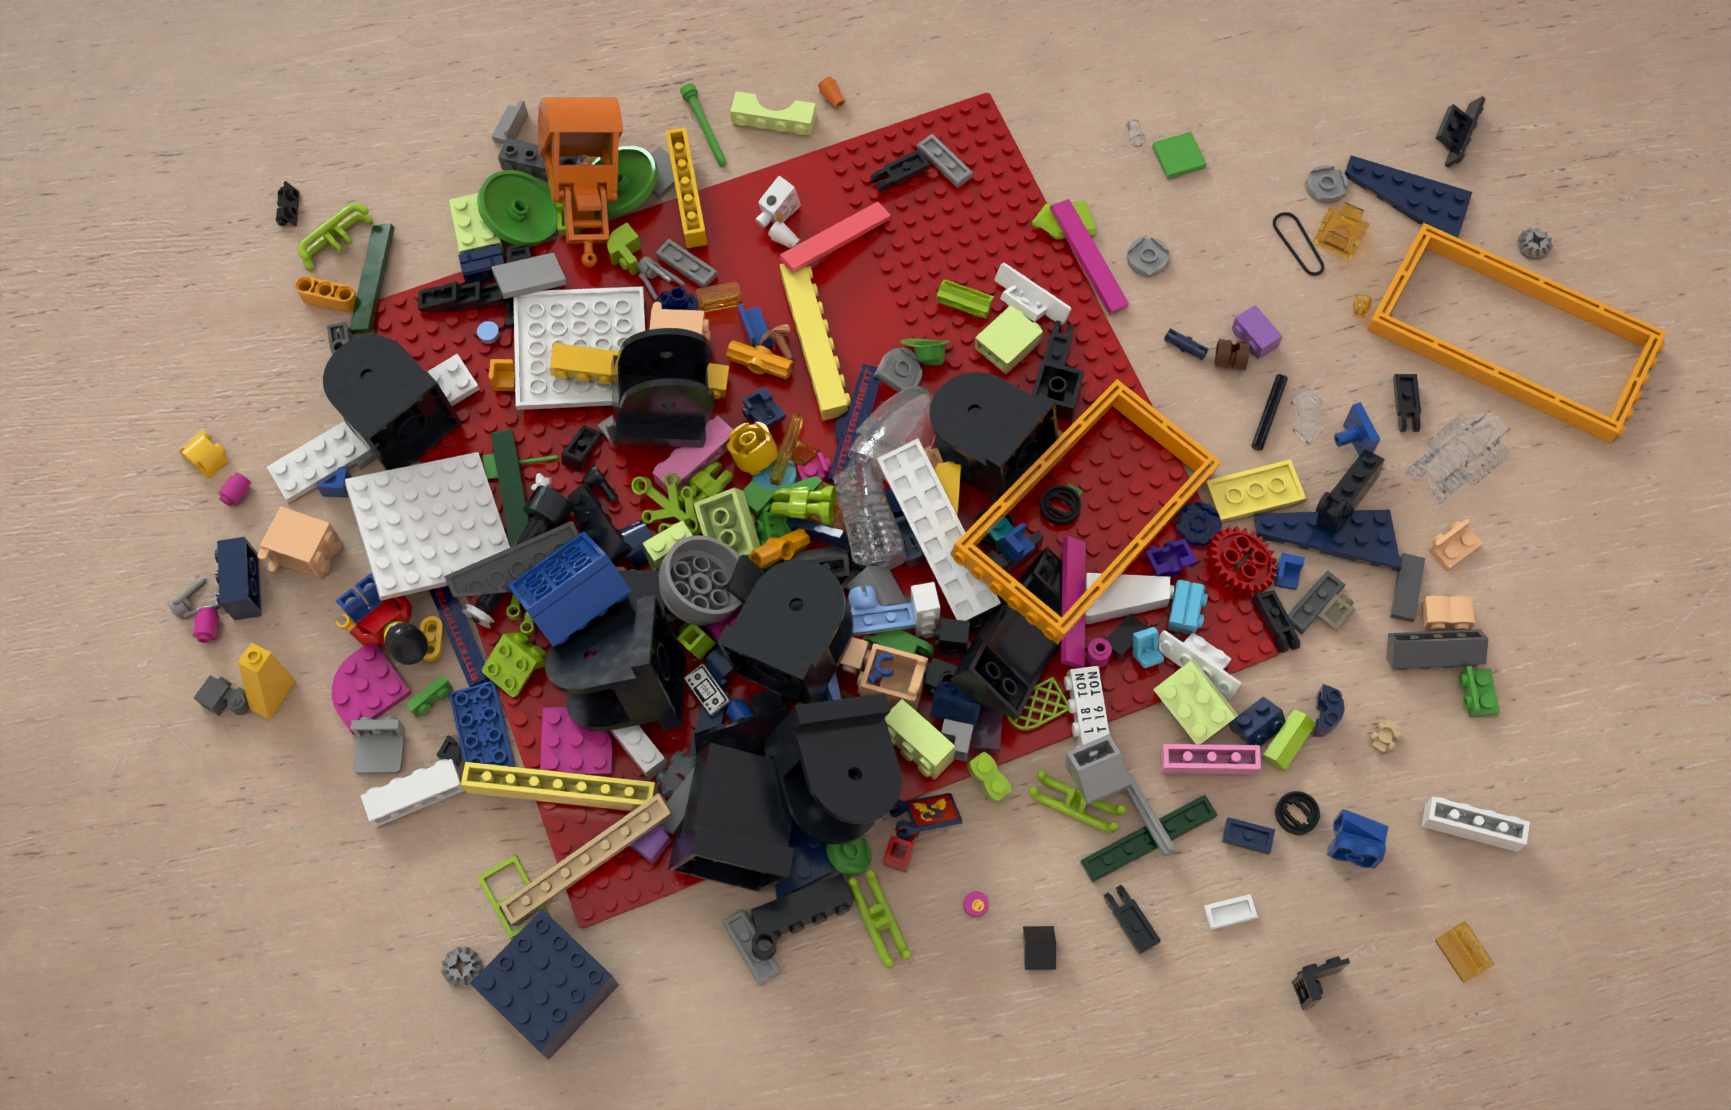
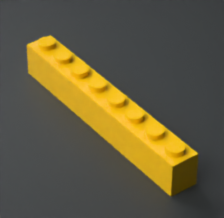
M554 343L550 362L551 376L563 380L576 378L580 382H589L590 380L598 381L602 385H611V362L613 355L618 356L619 351ZM709 363L707 367L708 387L713 391L715 399L725 398L729 366Z

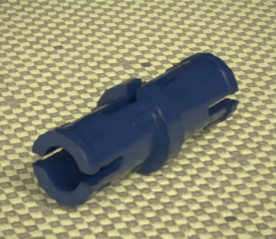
M1172 328L1169 329L1164 338L1165 341L1180 348V351L1183 353L1186 351L1200 360L1204 359L1209 348L1192 340V337H1186Z

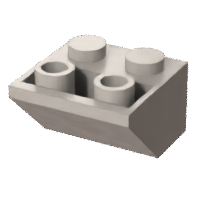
M1110 734L1066 752L1065 767L1087 805L1131 787L1121 752Z

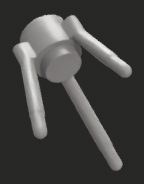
M648 256L642 258L637 265L638 270L641 272L639 277L644 281L654 300H657L658 297L648 278L652 279L660 275L668 282L672 279L682 286L685 285L682 280Z
M206 578L200 579L184 593L168 602L171 611L176 617L183 615L187 619L197 614L200 608L215 609L222 607L217 602L190 610L193 604L188 596L205 584Z

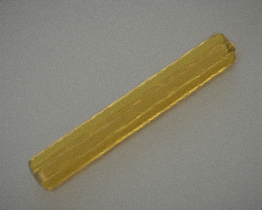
M794 412L791 416L770 475V483L772 485L779 486L783 481L804 421V416L801 413Z

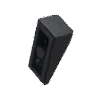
M583 425L562 452V465L581 472L603 433Z
M1129 614L1106 639L1112 647L1111 655L1121 662L1133 647V633L1148 629L1149 627Z

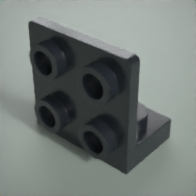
M743 554L739 556L727 591L745 604L755 584L766 572Z
M1340 956L1326 960V963L1317 967L1316 963L1307 965L1302 968V971L1297 973L1298 976L1292 981L1302 1010L1312 1008L1322 999V986L1319 980L1316 979L1341 972L1350 964L1349 958L1341 960Z

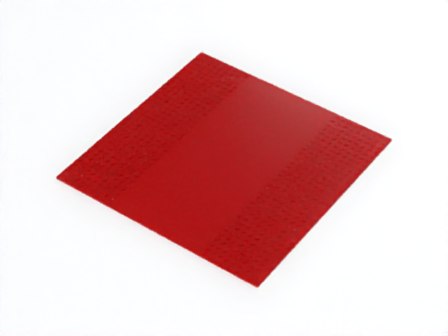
M987 92L698 190L707 245L692 248L686 247L678 198L608 221L609 236L626 222L639 236L641 249L633 253L638 263L642 258L648 256L685 283L682 286L672 279L668 282L660 275L652 279L648 278L658 297L657 300H654L644 281L639 277L640 271L632 275L628 269L624 270L619 263L616 265L612 264L607 244H592L593 253L597 257V263L590 268L582 264L584 244H566V236L529 248L531 257L554 253L566 278V285L542 291L643 287L645 331L650 329L651 311L655 302H660L662 309L704 311L705 319H709V330H711L712 357L709 363L729 366L725 398L715 399V406L709 420L719 416L733 430L743 423L748 422L749 425H752L753 421L751 419L747 420L742 412V408L745 407L742 398L765 387L771 394L775 404L779 405L786 414L785 420L768 430L777 446L778 454L786 456L793 462L797 473L796 482L801 481L797 465L817 459V453L822 452L824 459H829L832 470L829 471L830 480L823 482V489L827 486H836L838 490L837 505L833 506L834 523L829 527L843 530L849 539L852 528H859V486H882V540L887 531L892 528L885 502V489L889 488L890 485L877 458L917 438L923 448L930 446V449L936 448V434L931 426L929 410L935 393L943 384L962 374L983 372L996 375L1032 395L1041 361L1044 360L1050 334L1054 330L1055 321L1046 315L1035 321L1043 331L1041 343L1007 374L1002 372L975 349V337L1009 307L1006 302L1000 299L1002 293L1007 289L994 280L1002 263H1006L1071 307V312L1058 334L1066 335L1069 323L1074 324L1071 336L1072 342L1065 366L1085 372L1072 421L1057 417L1058 430L1064 433L1117 379L1152 406L1067 240H1056L1049 236V232L1031 225L1047 202L991 94ZM931 134L940 140L973 172V177L957 188L926 159L930 164V169L892 186L887 191L880 193L876 187L881 181L872 183L870 180V176L882 169L883 166L916 151L917 144ZM778 176H781L795 187L801 206L784 221V224L800 239V243L876 202H879L891 214L889 221L807 265L811 266L813 278L811 283L817 286V302L821 301L824 314H821L822 320L826 319L829 332H826L828 338L832 337L835 350H832L833 356H837L840 368L837 370L839 375L843 374L846 387H843L844 393L849 394L851 406H848V415L824 421L822 420L780 274L779 264H783L779 260L780 254L791 248L771 240L768 232L773 226V222L762 228L755 221L762 213L758 204L759 200ZM587 228L581 230L580 233H574V235L600 234V228ZM670 239L717 270L718 276L706 289H703L658 259L655 252ZM462 271L379 299L373 323L378 336H384L399 343L424 371H429L458 354L480 390L452 406L462 424L419 457L421 464L478 452L484 468L483 455L494 454L490 433L512 428L519 460L559 456L558 460L520 465L526 503L534 492L530 487L536 483L537 473L542 474L545 478H552L550 488L568 499L567 496L580 485H587L583 480V476L595 464L615 494L619 496L618 500L609 503L607 496L600 487L591 489L601 503L604 513L611 517V523L616 529H621L641 520L642 513L645 510L657 511L665 509L647 494L638 495L634 493L632 481L636 477H648L652 487L668 499L669 495L655 482L652 472L660 462H665L676 448L681 447L617 445L613 447L606 437L602 435L581 472L562 465V452L583 425L601 432L598 424L613 415L612 405L517 410L515 391H493L489 381L490 360L511 359L515 365L514 328H506V303L455 311L418 310V291L452 282H457L460 286L465 285L466 282ZM492 278L480 282L483 285L494 283L496 282L495 278ZM945 279L994 296L987 319L936 302L937 293L943 280ZM738 304H742L744 311L759 306L768 331L779 325H789L790 332L782 334L793 355L789 359L793 361L789 378L783 379L765 372L764 374H756L750 371L747 366L726 359L727 348L733 340L750 346L739 319ZM483 322H494L498 326L500 336L494 343L486 344L480 341L477 328ZM772 338L773 346L767 348L772 354L784 358L775 338ZM913 338L935 341L950 340L946 344L943 364L928 366L918 360L922 369V378L913 397L910 399L874 376L883 356L888 351L904 347L915 353L912 346L901 344V340ZM866 368H868L867 371L871 372V374L866 373V375H864ZM865 376L870 377V379H864V383H868V385L862 384L863 377ZM861 385L862 389L863 386H867L865 393L859 392ZM858 394H864V396H859L863 401L858 400L862 405L856 404ZM856 405H857V406H861V408H857V407H856V409H855V412H859V414H854V413H853L854 407H855ZM1112 406L1009 511L1014 520V528L1021 523L1026 525L1024 534L1028 539L1036 531L1044 537L1042 546L1024 562L1010 570L1008 574L1018 580L1047 546L1062 561L1063 538L1067 536L1086 543L1085 578L1087 573H1103L1188 481L1190 477L1182 461ZM851 418L857 419L854 423L855 427L850 426ZM850 426V429L854 430V432L849 431L847 434L848 427ZM846 435L852 436L849 440L851 441L850 443L844 442ZM843 444H845V445H844V449H845L846 444H847L846 449L848 448V444L850 445L848 451H843V450H842ZM729 450L716 461L722 464V469L714 478L715 480L726 470L733 474L732 480L723 489V492L732 488L743 491L753 481V475L737 467ZM841 451H843L842 454L847 455V456H846V457L841 456V459H840ZM839 460H845V463L839 462V466L843 467V469L837 468ZM836 469H837L836 474L838 473V470H839V474H838V475H840V471L842 470V473H841V476H840V477L834 476ZM498 478L489 479L488 483L509 543ZM960 479L958 519L966 533L974 525L976 515L982 509L992 506V499L987 494ZM645 482L642 483L643 489H645ZM1067 483L1083 490L1084 492L1079 496L1081 499L1080 513L1072 523L1067 525L1055 524L1048 521L1041 513V498L1047 489L1057 485L1067 486ZM1196 492L1122 575L1155 576L1144 551L1151 546L1164 548V544L1170 540L1175 539L1179 541L1186 539L1197 563L1193 567L1188 566L1179 570L1181 574L1170 578V585H1174L1175 590L1177 580H1183L1205 586L1204 593L1208 594L1205 608L1201 607L1200 614L1204 615L1202 628H1197L1195 634L1204 638L1206 642L1223 651L1231 658V661L1224 669L1225 672L1231 675L1277 657L1279 650H1277L1274 638L1255 606L1251 594L1247 596L1245 591H1243L1239 595L1237 588L1230 591L1229 584L1227 583L1222 586L1223 579H1215L1218 573L1210 571L1213 564L1207 563V560L1210 558L1206 554L1209 550L1207 546L1211 539L1218 534V531L1198 492ZM1055 498L1053 501L1049 500L1051 501L1050 505L1054 506L1057 510L1068 513V511L1073 512L1070 510L1071 507L1065 502ZM812 501V503H820V502H821V501ZM572 511L565 524L573 521L578 534H580V529ZM648 513L647 518L651 520L652 516ZM810 514L807 519H804L823 525L820 517L814 514ZM674 516L645 524L652 537L659 534L658 527L660 524H676L680 520ZM692 522V527L695 528L696 524ZM893 538V544L899 550V545L897 544L895 538ZM810 539L807 548L803 550L831 547L832 545ZM981 542L976 545L985 555H988L992 550L999 555L1001 554L997 551L996 546L985 545ZM889 547V549H890V551H891V553H892L893 555H895V556H897V557H900L898 554H896V553ZM847 550L848 563H849V550ZM882 550V567L889 568L904 596L911 599V586L934 582L940 605L939 626H941L942 618L957 620L925 555L924 563L908 568L907 566H900L890 562ZM625 556L613 564L615 567H625L627 571L636 569L633 562L628 563ZM649 563L637 568L639 571L652 570ZM1235 566L1232 571L1236 572L1237 567ZM847 576L837 578L840 585L843 584ZM844 591L845 600L850 608L849 593ZM512 592L504 593L493 609L494 611L487 614L495 621L489 624L491 628L475 623L487 659L503 634L521 632L520 625L524 622L526 614L522 604L520 603L521 617L519 619L511 620L506 613L507 608L511 605ZM481 595L466 596L468 604L476 607V600ZM1173 599L1169 600L1167 607L1132 614L1149 628L1154 627L1158 631V638L1164 630L1175 637V631L1167 629ZM512 610L510 614L515 615L518 610ZM989 614L988 617L983 621L982 625L985 624V622L991 614ZM1127 616L1085 624V667H1093L1086 658L1090 642L1096 638L1107 639ZM677 618V621L670 624L672 629H679L684 624V621ZM534 622L535 632L533 635L527 636L529 638L528 641L534 646L542 648L545 651V655H548L552 645ZM705 625L698 626L717 644L702 660H699L678 640L687 658L685 677L700 665H706L707 662L704 659L719 647L718 642ZM526 626L524 631H529L531 626ZM914 628L902 629V631L916 637ZM981 628L976 629V632H969L967 650ZM1179 632L1180 636L1176 638L1184 643L1190 634ZM876 633L866 634V635H870V636L872 635V636L875 637ZM858 635L852 637L863 640L865 635ZM935 636L930 638L918 637L930 643L933 647L935 646ZM1061 646L1048 663L1036 685L1053 677L1068 701L1071 697L1070 691L1065 688L1064 677L1067 676V672L1070 669L1078 668L1061 663ZM1133 647L1121 662L1110 655L1109 662L1099 668L1108 723L1162 702L1153 689L1182 667L1164 656V662L1144 668L1133 656ZM935 648L931 657L923 656L928 658V669L933 658L955 666H959L962 660L938 656L939 648ZM545 667L534 669L521 692L516 697H511L496 684L524 768L540 770L543 708L566 707L568 693L562 692L552 685L546 674ZM842 667L836 670L841 699L861 697L860 693H857L859 672L858 676L845 673ZM734 674L730 678L731 683L723 691L729 692V700L731 702L735 699L746 700L754 712L749 697L768 689ZM882 677L876 679L871 685L880 687ZM686 680L681 728L663 731L659 721L639 725L663 755L668 767L651 780H648L612 733L608 731L613 746L612 776L601 777L655 782L658 793L662 794L665 801L667 802L695 767L697 759L690 757L689 753L702 703ZM1050 683L1042 686V688L1048 689ZM1052 683L1051 690L1058 692ZM923 690L916 712L941 733L944 720L930 717L934 697L928 695ZM1035 690L1032 691L1031 696H1034ZM1038 690L1037 697L1045 699L1047 692ZM611 691L607 696H613L615 691ZM1050 693L1048 701L1056 703L1058 695ZM781 695L783 702L787 703L789 713L798 702ZM1028 698L1025 705L1031 707L1033 699ZM1060 698L1059 704L1065 705L1062 698ZM1035 700L1033 708L1042 710L1044 703ZM981 704L976 729L973 728L967 762L954 759L935 780L930 776L925 777L918 770V765L913 760L910 762L901 755V750L894 744L893 747L902 777L901 792L898 799L902 801L913 800L971 777L967 769V763L982 752L989 754L994 759L996 765L999 766L1073 737L1072 723H1075L1073 713L1070 714L1068 711L1035 729L1027 731L1014 727L1009 722L1007 715ZM1046 704L1045 711L1053 713L1055 706ZM1058 707L1056 714L1064 710V708ZM1023 708L1020 715L1028 717L1030 710ZM725 711L722 724L728 725L732 722ZM1032 711L1031 719L1039 721L1041 713ZM1044 714V715H1043V718H1042V721L1045 720V719H1047V718H1049V717H1051V716H1048V715H1045V714ZM1018 718L1017 724L1025 727L1026 720ZM1029 721L1028 727L1033 726L1036 723ZM536 801L557 864L630 812L627 810ZM678 829L673 835L668 834L672 841L654 864L628 846L566 889L578 926L582 929L706 881L707 879L668 870L673 843L678 839Z

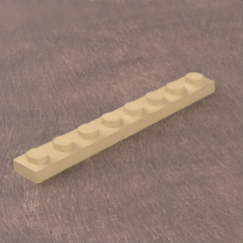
M656 794L502 902L500 905L511 925H516L674 815L662 794Z

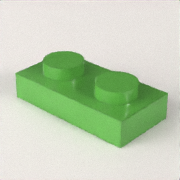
M442 674L408 702L406 706L416 718L423 716L431 710L437 701L445 699L453 687Z

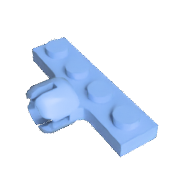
M861 586L853 588L849 592L848 598L854 622L853 636L915 628L916 621L912 603L880 606L876 591L871 586H864L865 592H862Z

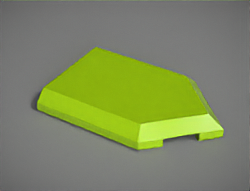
M1071 202L1090 236H1095L1096 227L1087 202ZM1056 203L1045 204L1031 225L1038 229L1039 227L1050 233L1049 236L1056 240L1066 239L1050 211L1051 205Z

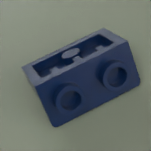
M940 681L934 693L930 717L971 724L976 729L982 703L967 697L955 684Z

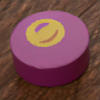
M978 891L969 893L964 900L966 913L972 917L983 916L988 909L987 897Z

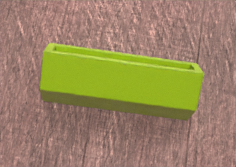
M944 279L940 284L936 302L987 319L994 296Z
M1294 709L1263 754L1265 761L1273 765L1277 770H1286L1316 726V723L1307 714Z

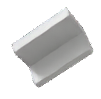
M520 100L516 107L508 105L492 135L493 141L504 144L506 138L516 140L528 117L524 101Z

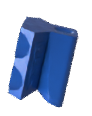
M1342 809L1333 821V830L1336 838L1328 846L1327 855L1339 861H1349L1363 868L1375 869L1383 861L1386 852L1385 842L1388 826Z

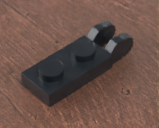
M918 149L883 166L882 169L870 176V180L872 183L881 181L876 187L881 193L930 169V164Z
M1056 320L1043 361L1065 366L1072 342L1071 336L1074 324L1069 323L1066 335L1058 334L1061 329V321Z
M1394 374L1393 383L1397 416H1399L1400 432L1406 431V416H1412L1413 431L1419 432L1421 427V405L1417 374Z
M1272 590L1256 594L1252 600L1274 638L1277 650L1280 653H1285L1289 650V647L1292 650L1298 649L1300 641L1294 630L1295 627L1276 592Z
M1122 885L1116 887V891L1125 903L1124 905L1119 907L1109 892L1104 894L1103 897L1138 954L1141 955L1159 944L1161 940L1136 901L1131 899Z

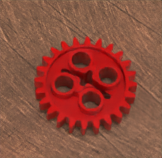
M1236 526L1233 530L1230 527H1227L1225 531L1223 529L1220 530L1208 544L1209 550L1206 554L1210 556L1207 563L1213 564L1210 571L1218 573L1215 579H1223L1222 586L1228 583L1230 591L1237 588L1239 595L1245 591V594L1249 596L1252 592L1254 595L1260 591L1264 592L1277 577L1275 572L1278 570V567L1274 565L1277 559L1271 557L1274 551L1267 550L1269 543L1263 544L1261 542L1262 536L1256 538L1254 531L1248 534L1247 528L1240 532L1239 527ZM1249 549L1252 550V553L1241 564L1237 571L1233 572L1232 569L1243 558Z

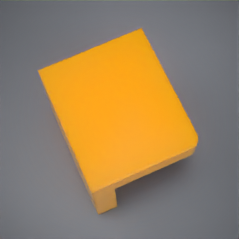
M490 360L489 381L493 391H515V365L513 360Z

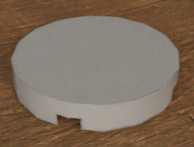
M1321 165L1314 168L1308 175L1305 183L1309 196L1323 204H1333L1340 201L1345 196L1349 186L1348 178L1340 169L1338 171L1330 165Z
M1145 237L1139 238L1134 241L1129 247L1127 255L1130 268L1135 273L1147 277L1157 276L1164 272L1170 258L1168 247L1162 241L1152 237L1150 239H1145Z

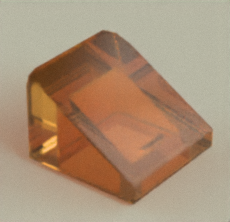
M798 440L789 459L804 467L817 457V453L822 451Z

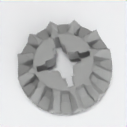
M1530 227L1520 234L1518 247L1528 257L1542 258L1550 253L1553 247L1552 238L1548 237L1547 231L1542 232L1539 228L1532 229ZM1532 240L1540 241L1539 245L1534 242L1532 243Z
M456 947V949L448 952L442 961L441 972L445 980L453 986L463 987L469 985L481 971V959L469 947ZM459 957L464 963H468L463 968V976L458 969H452L458 965Z

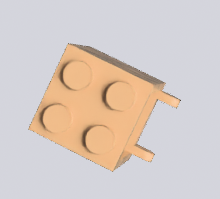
M660 302L653 304L649 330L658 328L686 329L705 336L711 342L709 319H705L704 311L662 309Z
M280 507L260 544L261 549L258 552V558L262 561L268 557L271 559L267 567L270 573H275L279 566L322 580L331 568L333 557L340 551L342 541L330 523Z
M873 643L871 651L867 650L864 658L865 668L864 672L861 671L858 677L857 685L859 686L857 693H860V696L885 693L890 710L903 699L917 711L923 691V681L928 671V658ZM881 654H891L893 661H883L879 667L882 670H893L894 675L888 678L882 677L880 687L871 685L867 678L875 670L876 658Z

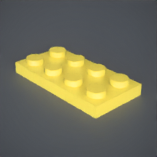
M1291 459L1207 480L1205 483L1219 523L1303 503L1306 500Z

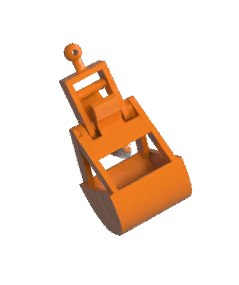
M542 97L538 111L539 157L544 159L552 203H563L566 244H584V254L581 260L584 266L590 268L597 263V257L593 253L592 244H607L609 240L607 202L617 201L619 138L623 133L619 102L616 97ZM559 157H579L576 165H559ZM589 157H600L602 165H591ZM594 211H599V220H594ZM600 228V234L574 235V229Z

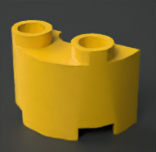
M202 430L179 452L210 479L229 461L224 456L226 450L219 443L213 445L210 442L212 438Z

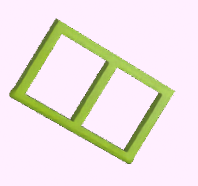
M516 855L477 877L510 939L516 937L528 923L512 932L500 909V904L515 893L497 903L485 879L515 863L526 885L531 883ZM542 906L541 908H539L540 910L543 909V910L547 913V911H546V909H545L544 906Z

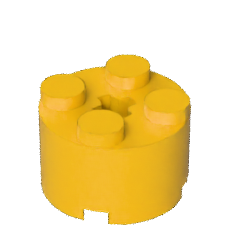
M748 422L736 427L728 437L729 443H727V448L737 467L744 472H749L750 475L759 474L761 470L767 468L779 457L777 446L767 426L761 422H755L756 424L749 425Z

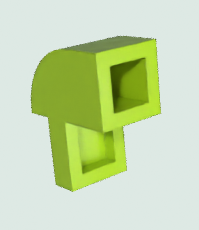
M626 222L610 234L607 247L612 264L616 265L619 263L624 270L628 269L634 275L639 270L637 268V259L633 256V253L641 249L639 236Z
M684 622L678 629L680 636L677 640L699 660H702L717 644L698 625Z

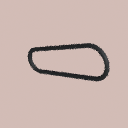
M1282 212L1276 215L1273 219V227L1303 269L1310 275L1321 274L1324 270V263L1299 219L1289 212ZM1288 215L1296 220L1321 264L1320 271H1309L1276 226V220L1280 216Z

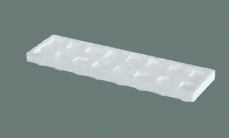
M917 438L877 458L956 619L967 621L1001 604L997 595L992 593L986 584L974 578L968 569L956 563L950 555L954 544L965 534V531L919 439Z

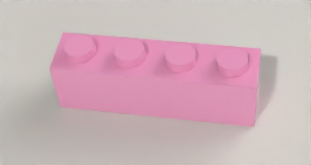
M719 416L707 422L705 427L706 442L703 448H676L665 462H660L652 472L654 480L667 494V485L664 483L666 474L676 473L679 476L680 482L677 485V491H681L683 487L689 485L691 478L697 473L704 471L710 464L716 462L728 451V437L733 429ZM672 476L670 477L671 484H673L674 478Z
M1163 744L1160 750L1161 774L1256 775L1261 770L1260 745Z

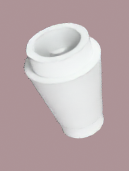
M776 221L768 232L771 240L788 248H793L800 243V239L784 222Z

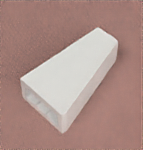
M1102 573L1086 574L1085 592ZM1121 574L1085 614V624L1167 607L1169 600L1174 597V585H1170V577Z

